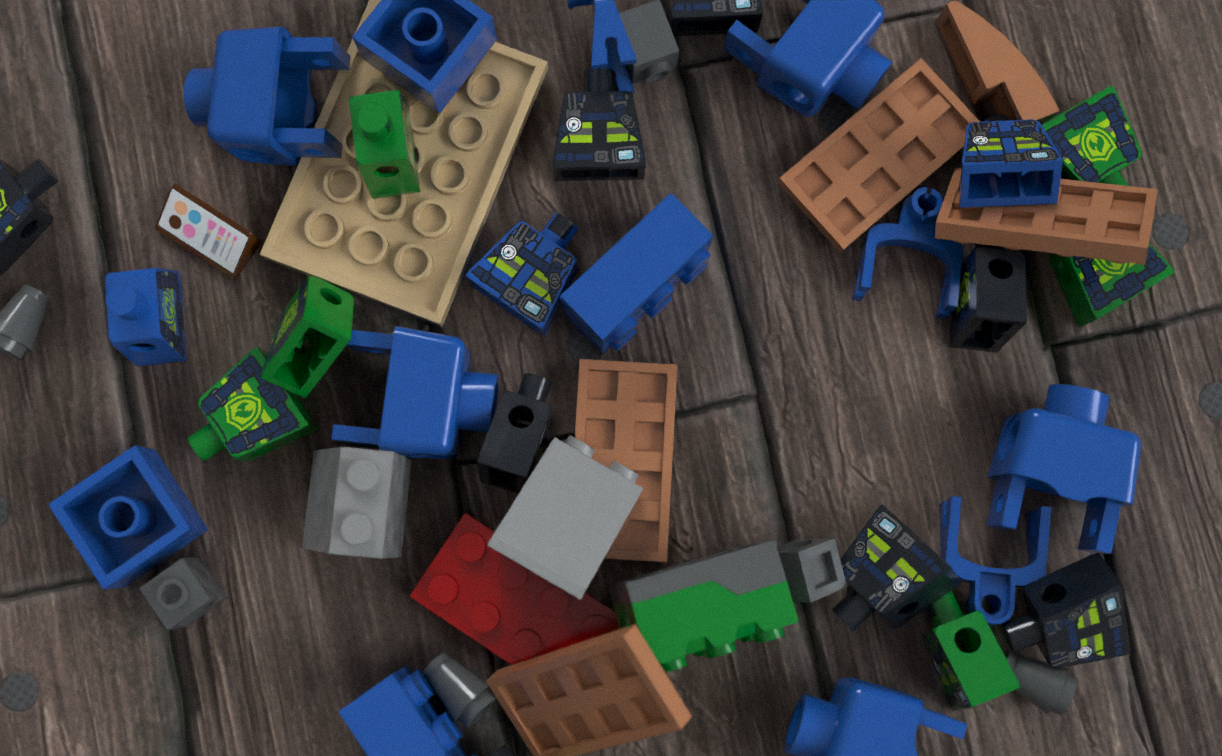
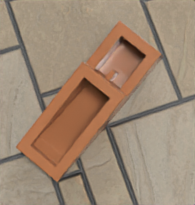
M954 0L946 4L935 24L973 105L990 98L997 114L1005 115L1010 120L1033 119L1039 121L1041 125L1048 122L1060 111L1045 83L1029 61L1000 31L960 2Z

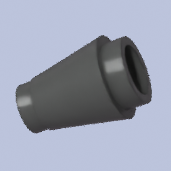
M23 284L20 291L0 311L1 353L21 360L26 351L32 352L47 310V305L51 300L48 295L34 287Z
M1008 650L1005 657L1020 684V688L1015 689V691L1044 713L1048 714L1052 711L1060 716L1063 715L1076 692L1078 679L1068 675V668L1055 669L1050 667L1047 662L1021 654L1017 655Z
M446 652L438 655L423 671V674L429 679V683L454 723L461 721L466 728H470L477 723L497 700L490 693L491 689L484 680L455 659L450 658Z

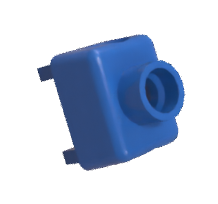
M803 0L807 3L806 7L774 47L738 20L728 30L724 50L759 75L756 83L757 87L805 117L814 116L818 113L832 93L858 110L893 63L870 46L885 16L884 8L876 0Z
M283 26L222 31L216 40L213 68H193L186 76L184 103L187 115L194 125L207 127V134L212 141L243 162L298 167L301 157L341 158L343 144L325 128H311L316 124L318 103L311 92V71L349 70L351 56L334 37H293Z
M398 326L395 327L393 334L352 330L351 340L346 345L354 352L390 356L381 429L333 424L332 440L343 444L379 447L381 451H392L410 458L452 459L460 451L463 430L488 433L497 410L499 375L470 371L471 354L460 338Z
M1052 384L1048 387L1044 409L1032 408L1010 415L1004 420L987 478L996 480L986 526L1000 530L1016 529L1024 491L1027 488L1087 504L1078 550L1088 553L1111 554L1121 506H1132L1134 503L1141 440L1132 432L1105 426L1110 397L1107 394L1080 386Z
M845 676L836 682L830 702L805 693L800 696L789 722L784 750L785 753L793 756H919L915 746L918 724L960 739L964 738L968 724L954 717L923 707L921 699L906 692Z

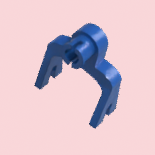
M567 0L568 9L592 6L594 32L591 69H610L616 76L615 84L618 91H628L634 94L635 90L625 65L637 63V58L615 5V0Z
M927 187L918 189L914 194L908 196L899 208L896 224L881 223L869 229L864 238L852 300L862 301L865 293H868L871 289L876 248L902 246L929 253L937 257L945 265L946 270L936 318L946 319L950 315V311H954L958 307L963 247L960 243L952 240L935 238L936 220L943 203L942 196L937 190L932 188L931 192L926 194ZM919 205L925 207L928 211L925 216H923L924 210L921 209Z
M951 496L947 501L939 504L940 557L951 566L961 582L969 583V597L965 605L966 613L970 614L980 610L989 626L1004 623L1014 613L1015 588L1025 587L1027 584L1046 576L1052 507L1040 506L1036 508V511L1026 513L1028 564L1021 568L1000 569L981 566L967 561L960 556L957 551L962 497ZM983 598L991 605L990 614L986 613L982 608Z

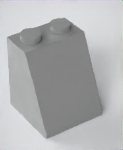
M569 435L565 443L554 437L487 545L581 600L644 488L635 484L639 477L637 473L616 461H612L609 468L605 467L591 458L595 452L592 447Z
M348 447L313 450L302 549L328 554L371 558L401 557L412 460L392 451Z

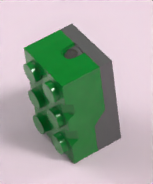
M775 540L743 545L608 585L619 629L635 624L665 673L687 666L685 656L693 653L694 657L705 655L706 659L726 655L736 651L734 642L737 639H740V642L754 640L755 644L771 641L785 636L784 626L799 622Z

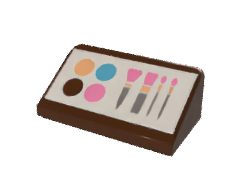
M175 183L167 195L154 228L234 281H236L262 243L252 232Z

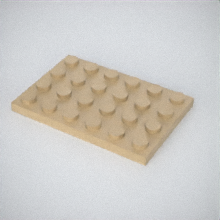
M369 0L357 30L381 0ZM352 39L347 53L351 56L350 69L338 71L314 127L325 128L343 144L341 158L301 157L260 255L271 262L308 276H315L336 287L443 327L547 73L548 61L495 42L442 112L438 114L364 61ZM399 90L409 103L421 192L372 199L356 161L349 97ZM382 166L379 168V173L394 172L398 168Z

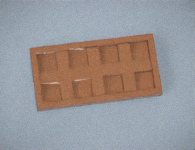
M920 58L783 174L777 184L836 250L842 253L963 149L967 125L980 121L927 63Z
M955 167L936 220L935 238L952 240L961 244L976 243L1000 246L1009 250L1024 249L1048 252L1063 257L1079 256L1103 259L1119 264L1135 263L1145 265L1158 189L1060 179L1057 204L960 208L961 168Z
M580 359L575 438L592 447L595 452L591 458L605 467L609 468L612 461H616L637 473L639 477L635 484L644 488L604 559L667 562L677 365L590 359Z
M635 624L498 669L486 680L533 756H577L682 730L692 717Z

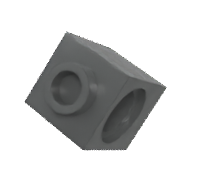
M655 0L619 13L637 58V63L626 65L633 84L645 80L647 83H654L671 75L672 70L677 69L679 48L660 0Z
M835 538L792 540L777 546L793 602H813L847 588Z
M200 557L179 559L139 588L167 630L189 626L227 598V595Z

